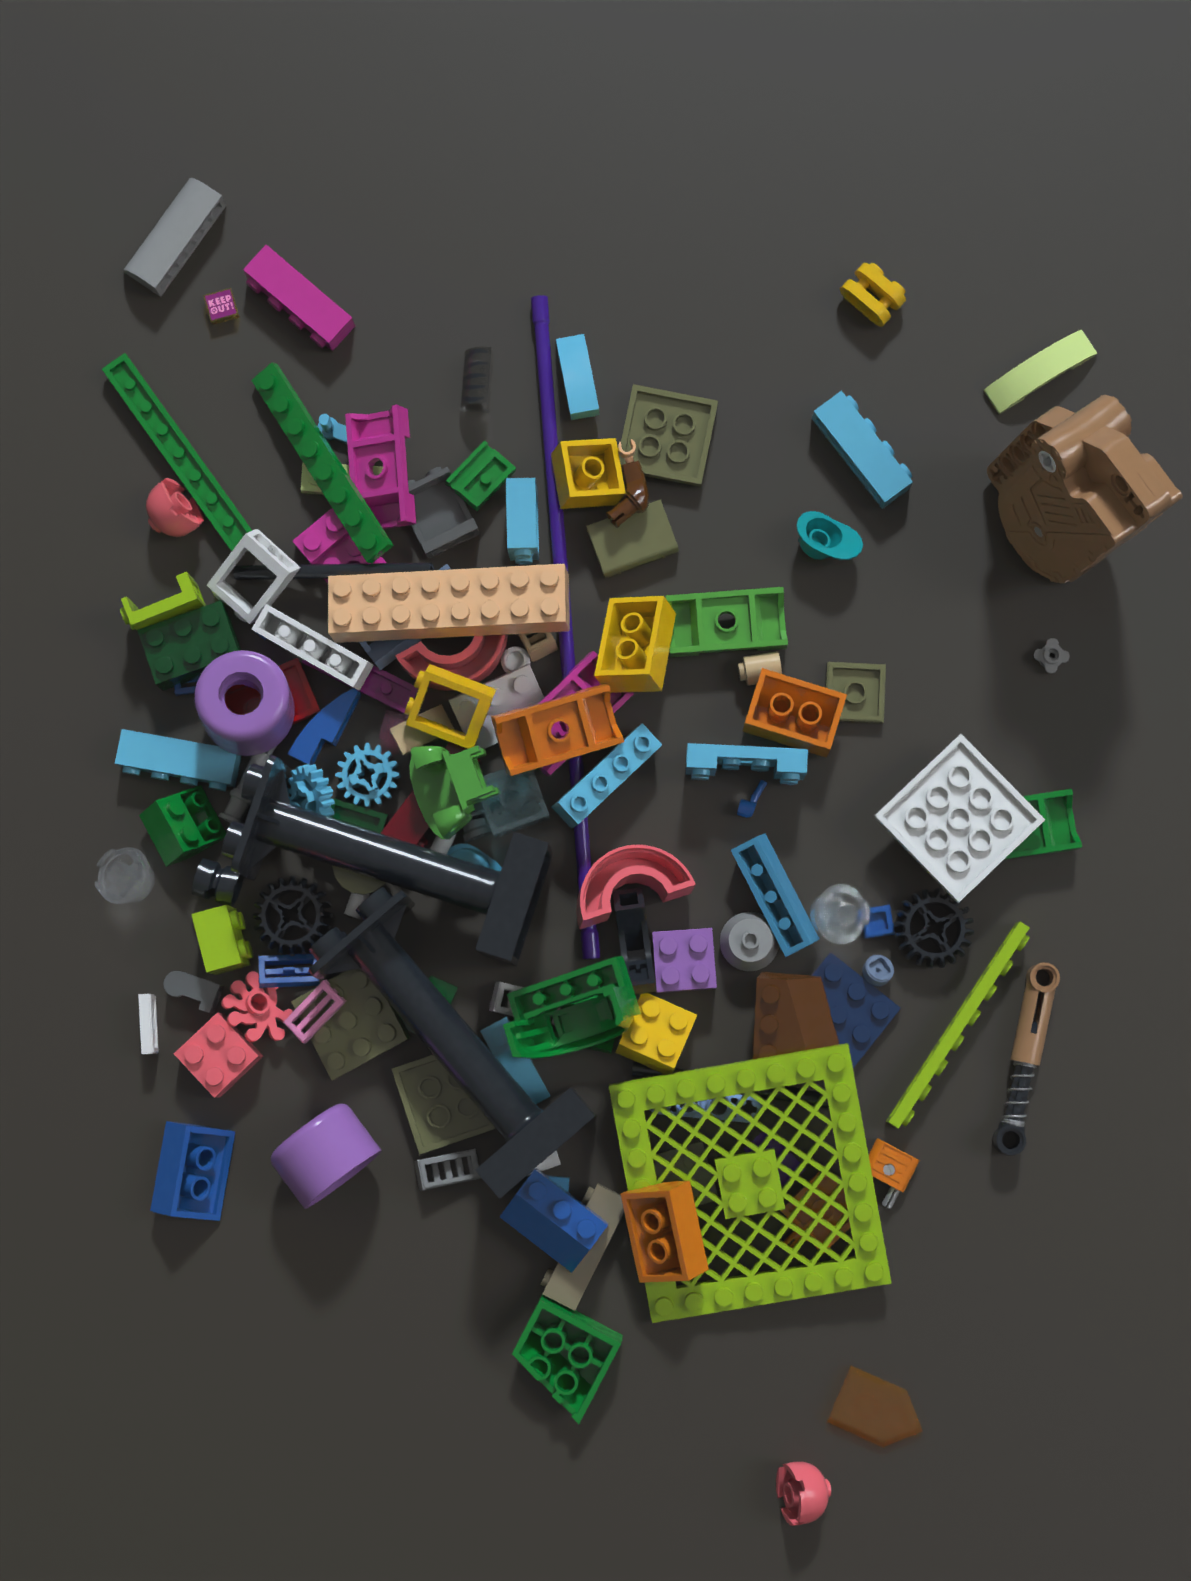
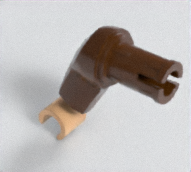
M630 439L632 450L629 452H625L622 449L621 442L618 445L619 456L625 459L626 464L621 465L626 487V499L606 513L608 519H613L610 522L616 528L620 527L622 523L636 512L644 513L649 506L646 479L640 461L634 462L633 456L636 444L632 439Z

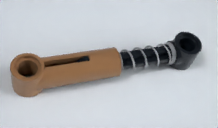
M1050 963L1033 965L1026 973V987L1010 1059L1014 1061L1015 1070L1014 1075L1010 1076L1012 1079L1011 1088L1007 1090L1010 1093L1008 1102L1004 1103L1007 1109L992 1136L995 1149L1005 1155H1017L1026 1146V1128H1023L1025 1126L1023 1117L1027 1116L1024 1111L1026 1104L1029 1103L1027 1100L1028 1092L1032 1089L1030 1086L1031 1077L1035 1076L1032 1072L1033 1068L1041 1064L1055 990L1060 982L1058 969ZM1039 970H1044L1049 974L1050 981L1046 986H1041L1036 981V974ZM1040 993V998H1039V1003H1038V1007H1037L1035 1022H1033L1034 1013H1035L1036 1004H1037V999H1038V994ZM1009 1131L1013 1132L1016 1136V1144L1010 1149L1006 1148L1002 1143L1003 1135Z

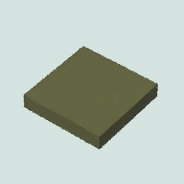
M827 662L826 688L847 694L839 722L883 724L886 664Z

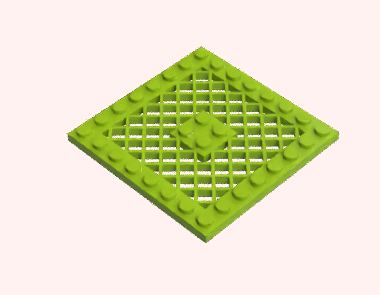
M848 1043L609 1084L628 1191L662 1183L670 1171L682 1178L683 1181L690 1180L691 1185L701 1192L694 1202L697 1215L706 1221L701 1228V1235L704 1246L711 1250L707 1257L708 1266L716 1255L729 1263L721 1275L711 1268L705 1272L715 1280L697 1282L702 1276L700 1274L692 1280L681 1281L685 1285L677 1286L676 1281L645 1282L652 1323L892 1284ZM824 1080L825 1089L814 1081ZM804 1083L796 1095L785 1088V1086ZM809 1085L822 1094L814 1107L801 1099ZM773 1089L766 1100L755 1093V1091ZM779 1091L792 1099L784 1112L771 1104ZM743 1094L736 1105L725 1098L726 1096ZM749 1096L762 1104L754 1117L741 1109ZM714 1099L707 1110L695 1103L697 1101ZM826 1099L828 1100L831 1119L818 1111ZM719 1101L732 1109L724 1122L711 1114ZM797 1103L810 1112L802 1124L788 1116ZM684 1104L677 1115L665 1108ZM689 1106L702 1114L695 1127L681 1119ZM767 1108L780 1117L772 1129L758 1121ZM654 1109L646 1120L645 1110ZM659 1111L673 1120L665 1132L651 1124ZM736 1114L750 1122L742 1134L728 1126ZM814 1116L827 1123L819 1137L806 1128ZM706 1119L720 1127L712 1140L698 1131ZM784 1121L798 1129L789 1142L776 1133ZM676 1124L690 1132L682 1145L669 1136ZM754 1126L768 1134L759 1147L746 1138ZM832 1128L836 1149L824 1141ZM648 1129L660 1137L653 1149ZM724 1131L737 1139V1142L729 1152L716 1143ZM802 1133L815 1141L807 1154L794 1146ZM694 1136L707 1144L700 1157L686 1148ZM772 1138L785 1146L777 1159L775 1148L765 1149ZM664 1141L678 1150L670 1162L657 1154ZM742 1143L753 1150L751 1152L735 1154ZM820 1145L833 1154L825 1166L811 1158ZM712 1148L723 1155L715 1157L716 1169L704 1161ZM790 1150L803 1159L795 1171L781 1163ZM682 1153L696 1162L688 1174L674 1166ZM837 1158L842 1179L829 1170ZM654 1160L666 1167L658 1179ZM807 1163L821 1171L812 1184L799 1175ZM699 1166L713 1174L705 1187L692 1178ZM778 1168L790 1176L783 1188L781 1187ZM825 1175L838 1183L830 1196L817 1188ZM717 1178L721 1198L710 1191ZM795 1180L808 1188L800 1201L787 1193ZM842 1188L844 1189L847 1208L835 1200ZM812 1193L826 1201L818 1213L805 1205ZM705 1195L718 1204L711 1216L697 1208ZM784 1198L796 1206L788 1218L777 1212L778 1210L785 1209ZM830 1205L844 1213L835 1226L823 1218ZM722 1208L724 1209L725 1219L735 1218L728 1229L715 1220ZM800 1210L813 1218L805 1231L793 1223ZM765 1213L758 1224L747 1217L748 1215ZM770 1215L783 1223L775 1236L763 1228ZM848 1217L852 1238L840 1230ZM740 1220L753 1228V1231L746 1240L733 1233ZM818 1222L831 1230L823 1243L810 1235ZM710 1225L723 1233L716 1246L703 1238ZM788 1227L801 1236L793 1248L780 1240ZM758 1232L771 1241L763 1253L750 1245ZM836 1235L849 1243L841 1255L828 1247ZM728 1237L741 1246L733 1258L721 1250ZM806 1240L819 1248L811 1260L798 1252ZM776 1245L789 1253L781 1265L768 1257ZM854 1248L856 1256L847 1257ZM746 1250L759 1258L751 1270L738 1262ZM824 1252L835 1259L817 1262ZM793 1257L805 1264L787 1267ZM764 1262L775 1269L757 1272ZM734 1267L745 1274L727 1277Z

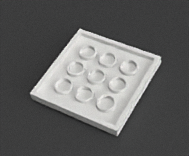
M962 734L953 740L874 816L957 903L1045 821L1036 809Z

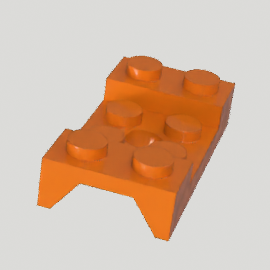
M603 683L523 709L518 708L491 716L506 773L510 776L624 743L623 735L616 724L610 702V686ZM562 721L567 728L566 734L561 738H555L551 733V728L554 723Z

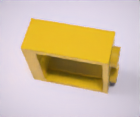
M429 664L426 671L420 670L414 687L419 690L416 698L410 697L404 714L409 715L406 725L467 749L474 747L497 689ZM431 681L479 699L466 734L419 716Z

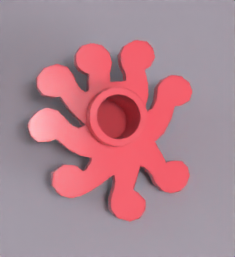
M251 971L246 975L245 983L252 990L248 992L246 985L242 981H234L230 985V991L233 994H238L241 1000L232 994H228L221 1001L222 1007L226 1010L233 1007L239 1011L231 1012L227 1017V1023L232 1027L237 1026L239 1023L245 1025L255 1024V1028L248 1029L245 1033L247 1041L256 1042L263 1035L266 1027L270 1038L274 1041H280L285 1037V1031L277 1027L276 1019L283 1023L293 1010L287 1009L283 1012L276 1007V989L278 987L265 988V993L263 988H259V974Z

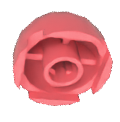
M165 478L151 490L146 501V511L150 518L148 523L153 530L168 536L181 537L196 530L204 521V516L194 498L191 497L188 501L182 494L186 489L172 479Z
M791 1462L782 1464L783 1467H779L777 1470L776 1492L778 1498L784 1497L786 1507L780 1509L785 1520L791 1526L816 1521L823 1515L828 1505V1498L831 1496L830 1482L824 1478L817 1467L810 1463Z

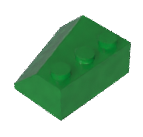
M542 1294L512 1355L537 1381H540L547 1388L552 1397L559 1404H562L572 1415L571 1417L579 1424L622 1343L623 1335L577 1310L574 1311Z

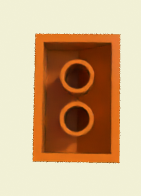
M762 668L742 731L797 749H808L810 753L827 758L847 694Z
M690 1180L663 1182L620 1194L639 1283L689 1281L709 1270Z

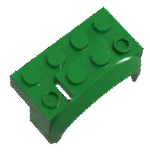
M623 956L613 957L508 993L507 996L515 1021L503 1024L512 1056L527 1059L547 1058L583 1050L622 1035L630 1027L634 1016L641 1014ZM596 995L598 996V997H595V998H593V999H590V1000H587V1001H584V1002H581V1003H578V1004H575V1005H572V1006H569V1007H566V1008L557 1010L558 1008L564 1007V1006H566V1005H569V1004H572V1003H575V1002H578V1001H581V1000H584V999H587V998H590V997H593V996H596ZM551 1015L553 1017L559 1038L555 1037L550 1021Z

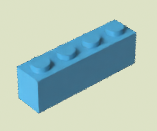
M766 833L732 849L731 852L785 957L819 940L820 938Z

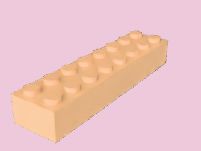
M565 564L328 576V634L335 643L570 631L569 574Z

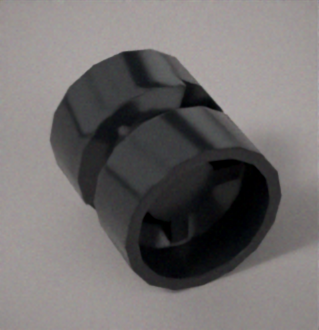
M203 858L194 876L192 895L205 899H210L214 896L216 902L233 907L240 894L244 877L231 871V866L227 865L223 869L220 863Z

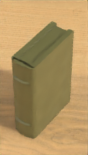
M661 499L649 503L644 513L636 512L618 528L610 522L613 520L612 518L586 526L604 578L621 574L661 558L665 559L666 556L679 552Z

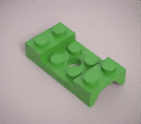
M783 587L666 595L667 601L676 613L669 650L670 657L697 656L699 653L757 649L758 651L787 649L788 647ZM722 614H730L734 617L735 624L729 629L722 628L718 623V618Z

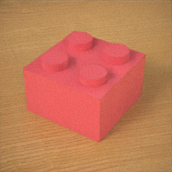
M219 1012L174 1053L214 1098H220L264 1057L250 1041L246 1040L243 1033L236 1026L232 1027L227 1023V1016Z

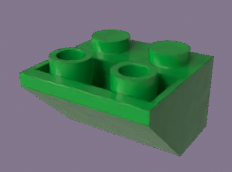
M201 785L156 800L139 815L166 867L189 859L222 841L226 836V831Z

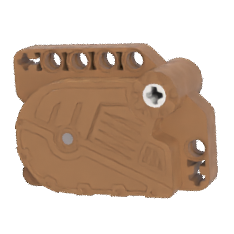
M1101 395L1076 413L1060 406L1053 407L1032 421L987 467L988 477L999 492V514L1010 544L1013 545L1022 560L1032 570L1050 579L1052 582L1066 583L1075 581L1122 544L1140 533L1147 525L1156 520L1163 512L1183 497L1181 491L1175 487L1158 462L1148 453L1140 454L1130 441L1129 435L1132 428L1130 414L1126 412L1125 407L1114 396Z

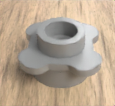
M1055 638L1048 639L1042 649H1037L1034 652L1035 660L1040 662L1047 673H1055L1057 667L1061 663H1066L1070 658L1069 652L1063 651L1058 645V640ZM1053 653L1054 658H1050L1049 654Z

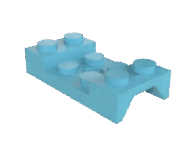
M688 743L686 774L692 775L691 779L709 780V776H715L717 764H722L721 769L739 770L740 765L751 766L752 771H769V767H774V779H780L781 784L795 785L798 784V781L803 780L807 774L808 749Z

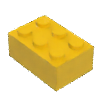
M664 596L609 598L594 676L600 684H608L611 693L662 691L676 617L675 611Z

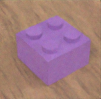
M712 928L652 932L656 993L717 988Z

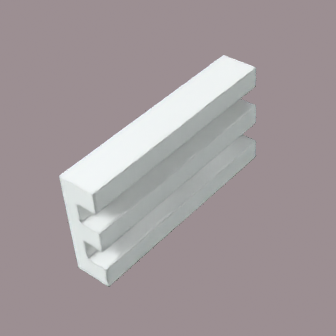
M138 994L141 1054H158L156 996L154 994Z

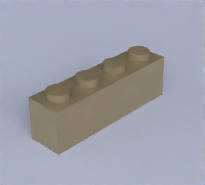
M597 1183L595 1189L589 1186L582 1203L608 1222L607 1228L572 1273L560 1263H557L554 1271L548 1268L540 1284L545 1287L543 1295L574 1311L624 1213L621 1195Z

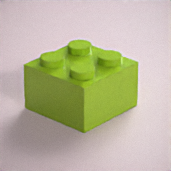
M223 905L191 914L206 973L218 975L251 966L249 958H253V952L250 942L248 940L245 941L243 938L242 930L246 929L241 912H237L236 908L229 905Z

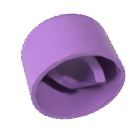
M240 650L223 654L207 665L196 684L194 699L198 716L211 740L227 752L242 756L262 754L277 746L291 729L295 715V706L287 679L274 661L260 653ZM233 685L249 686L260 693L261 702L253 712L237 715L232 713L225 704V693L228 688Z
M342 1103L327 1109L302 1126L275 1149L270 1159L272 1166L304 1209H307L356 1175L372 1162L382 1150L352 1109Z

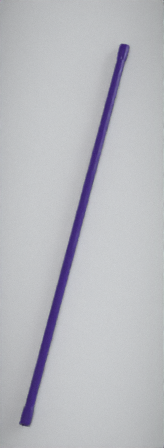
M538 295L531 297L532 321L535 328L553 564H565L568 571L563 509H560L551 453L558 445L549 335V305L547 296ZM570 588V631L558 632L562 680L576 666ZM583 755L568 759L571 788L584 777ZM588 816L574 827L579 891L588 871L592 867ZM596 925L583 928L581 931L582 959L600 958L599 936Z

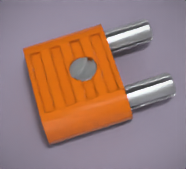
M877 1138L869 1153L872 1177L891 1186L882 1202L884 1207L887 1205V1208L891 1209L899 1192L904 1193L920 1160Z

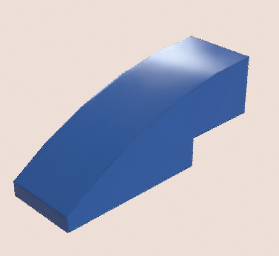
M352 688L325 706L302 730L290 748L288 755L305 765H313L325 742L336 747L362 696L359 690Z

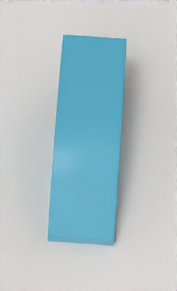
M584 334L556 339L571 420L600 415Z

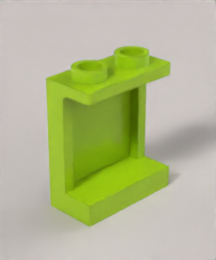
M184 572L176 576L182 591L181 593L138 609L126 596L121 598L124 607L120 608V613L126 625L129 624L132 630H139L206 606L197 582L188 572Z

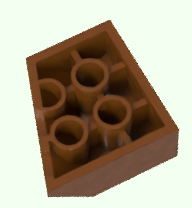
M761 972L759 974L756 985L753 1059L839 1045L838 1035L834 1028L821 976Z

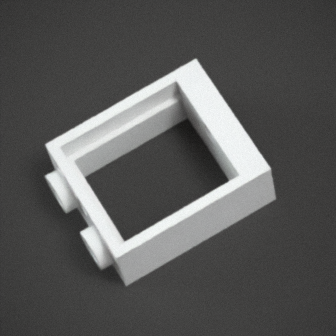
M255 529L243 536L208 582L207 586L213 591V595L219 601L221 600L228 604L234 610V614L240 620L251 624L256 622L266 604L272 606L301 567L260 530ZM247 550L277 576L255 606H252L225 581Z

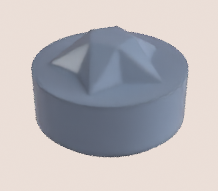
M873 955L864 963L862 973L868 983L874 986H883L892 978L894 967L885 956Z

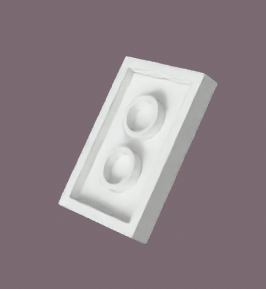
M529 663L483 683L497 690L475 746L478 745L480 749H485L498 743L491 716L518 708L523 709L537 705L544 698ZM461 693L448 700L463 733L466 734L479 699Z

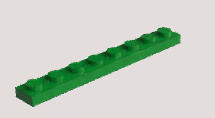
M122 354L103 367L102 371L229 549L233 551L243 536L252 531V529L127 354Z
M273 362L270 363L251 381L366 562H375L394 545L279 365Z

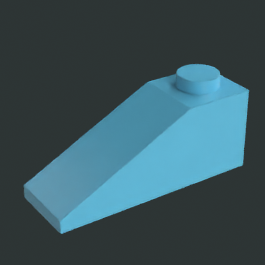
M506 1016L480 1032L492 1054L532 1101L537 1104L550 1097V1094L532 1060L512 1056L503 1024L511 1022L509 1017Z

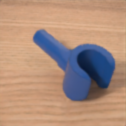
M760 780L750 801L740 800L737 815L746 818L752 817L758 798L767 782Z

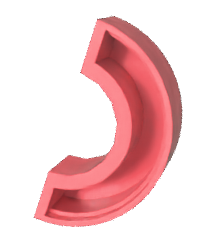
M508 634L474 636L467 648L451 656L438 655L428 650L421 641L395 656L402 668L414 680L417 679L420 670L425 672L429 664H432L476 682H481L500 663L506 649ZM432 681L429 685L430 688L437 690L455 691Z
M627 845L616 848L599 858L590 868L583 881L576 906L579 929L608 921L612 912L611 895L616 889L625 884L638 883L646 885L654 890L664 903L691 894L696 885L688 869L676 857L662 849L648 845Z

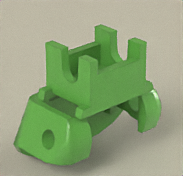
M477 745L456 754H450L447 749L441 746L411 748L412 756L409 767L414 794L426 823L433 833L441 839L450 840L472 819L471 813L475 811L473 804L501 794L499 788H494L493 785L487 787L477 759L487 754L485 749H480V746Z

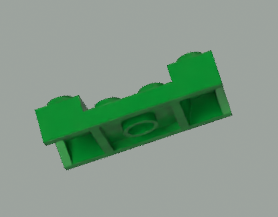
M1072 789L1023 796L1045 821L1004 860L1082 848V842L1077 834L1073 815Z

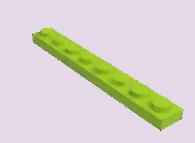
M1021 921L1014 924L887 1118V1123L899 1129L901 1124L906 1127L915 1114V1111L912 1110L914 1104L918 1099L923 1101L932 1088L928 1084L934 1074L939 1076L948 1064L945 1057L950 1049L956 1051L965 1037L961 1034L967 1024L972 1026L979 1017L981 1011L977 1008L983 999L988 1001L997 989L994 982L999 975L1004 977L1011 968L1013 961L1010 958L1015 950L1020 952L1028 942L1030 937L1026 933L1030 927Z

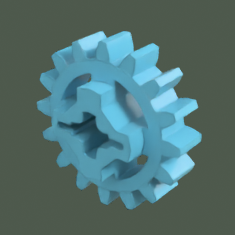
M369 743L365 744L364 750L355 745V753L351 755L345 752L344 755L347 761H338L337 763L343 769L342 772L335 773L336 778L343 780L337 787L339 790L347 789L344 794L347 800L354 796V805L358 806L363 800L365 806L370 808L371 801L375 800L380 806L382 805L381 797L392 798L388 792L390 788L398 789V786L393 782V779L400 778V773L393 771L398 766L397 761L389 762L392 754L388 751L382 755V747L380 745H377L375 750H372ZM367 756L378 758L383 763H370L367 760ZM356 762L357 766L354 773L349 775L351 766ZM363 764L371 772H375L371 775L373 787L364 778L361 779L365 775ZM387 776L384 786L380 789L379 783L382 777ZM364 787L368 790L369 794L358 793L353 788Z
M315 764L298 766L295 770H292V777L288 778L291 788L287 789L288 793L291 794V797H289L290 804L328 817L334 815V811L331 808V805L335 804V801L331 798L333 796V789L331 786H327L329 779L328 777L323 778V770H317Z

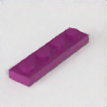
M302 660L304 665L350 688H354L308 661ZM373 666L359 692L404 714L410 697L415 699L419 689Z

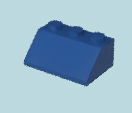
M166 1121L150 1211L171 1217L220 1221L236 1131Z
M537 1168L534 1169L500 1215L501 1219L571 1273L609 1224Z

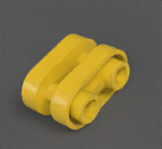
M864 262L855 271L859 281L855 282L848 279L840 287V292L850 304L877 326L883 327L891 318L887 308L890 307L898 310L906 302L904 295L906 291L896 281L891 282L888 280L878 265ZM866 289H869L880 300L878 301L876 298H874L869 292L866 291Z

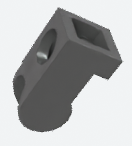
M182 971L170 972L165 977L163 984L165 991L169 995L174 997L187 996L201 1001L199 1010L212 1014L215 1013L224 988L223 985Z

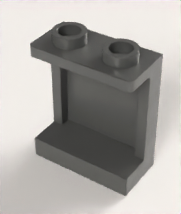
M436 467L425 474V478L416 482L415 480L408 481L409 493L414 495L416 512V524L411 526L428 560L480 535L478 526L464 500L451 487L445 485L446 480L451 475L448 467L443 469Z

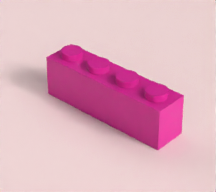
M265 245L243 269L247 277L246 284L258 294L260 291L265 293L269 297L267 299L268 303L280 312L282 309L290 315L288 319L298 329L306 328L311 333L310 338L319 347L327 346L333 351L355 327L353 318L268 245Z

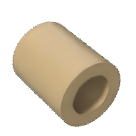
M778 651L744 656L743 663H738L740 681L746 680L747 686L757 684L762 668L782 674Z

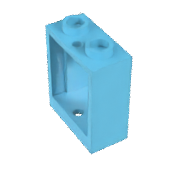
M506 478L507 550L510 561L515 560V563L519 565L532 564L533 560H539L538 490L536 478Z

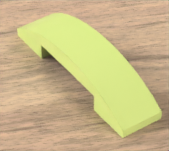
M1081 329L1019 364L985 388L984 393L998 414H1001L1024 400L1025 396L1069 369L1073 370L1097 355V352Z

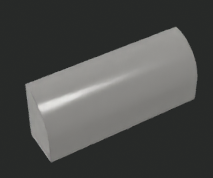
M189 178L123 272L161 297L227 206L222 195L199 180Z

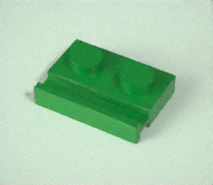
M484 440L450 475L445 485L451 487L460 498L474 510L478 511L506 482V478H510L516 472V467L498 451L488 446V443Z

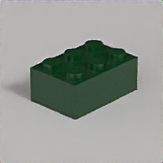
M221 600L137 630L155 684L162 691L173 688L174 685L179 683L184 684L198 679L197 677L201 675L207 665L223 654L241 650L228 609Z

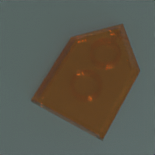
M850 1365L828 1417V1423L882 1447L923 1432L906 1389Z

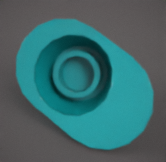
M816 511L803 513L798 518L796 524L799 534L798 542L803 552L809 557L819 560L829 557L838 560H850L861 553L863 548L862 538L851 527Z

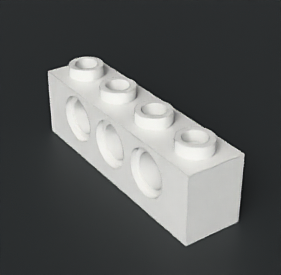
M267 604L251 629L359 691L374 666L365 659Z

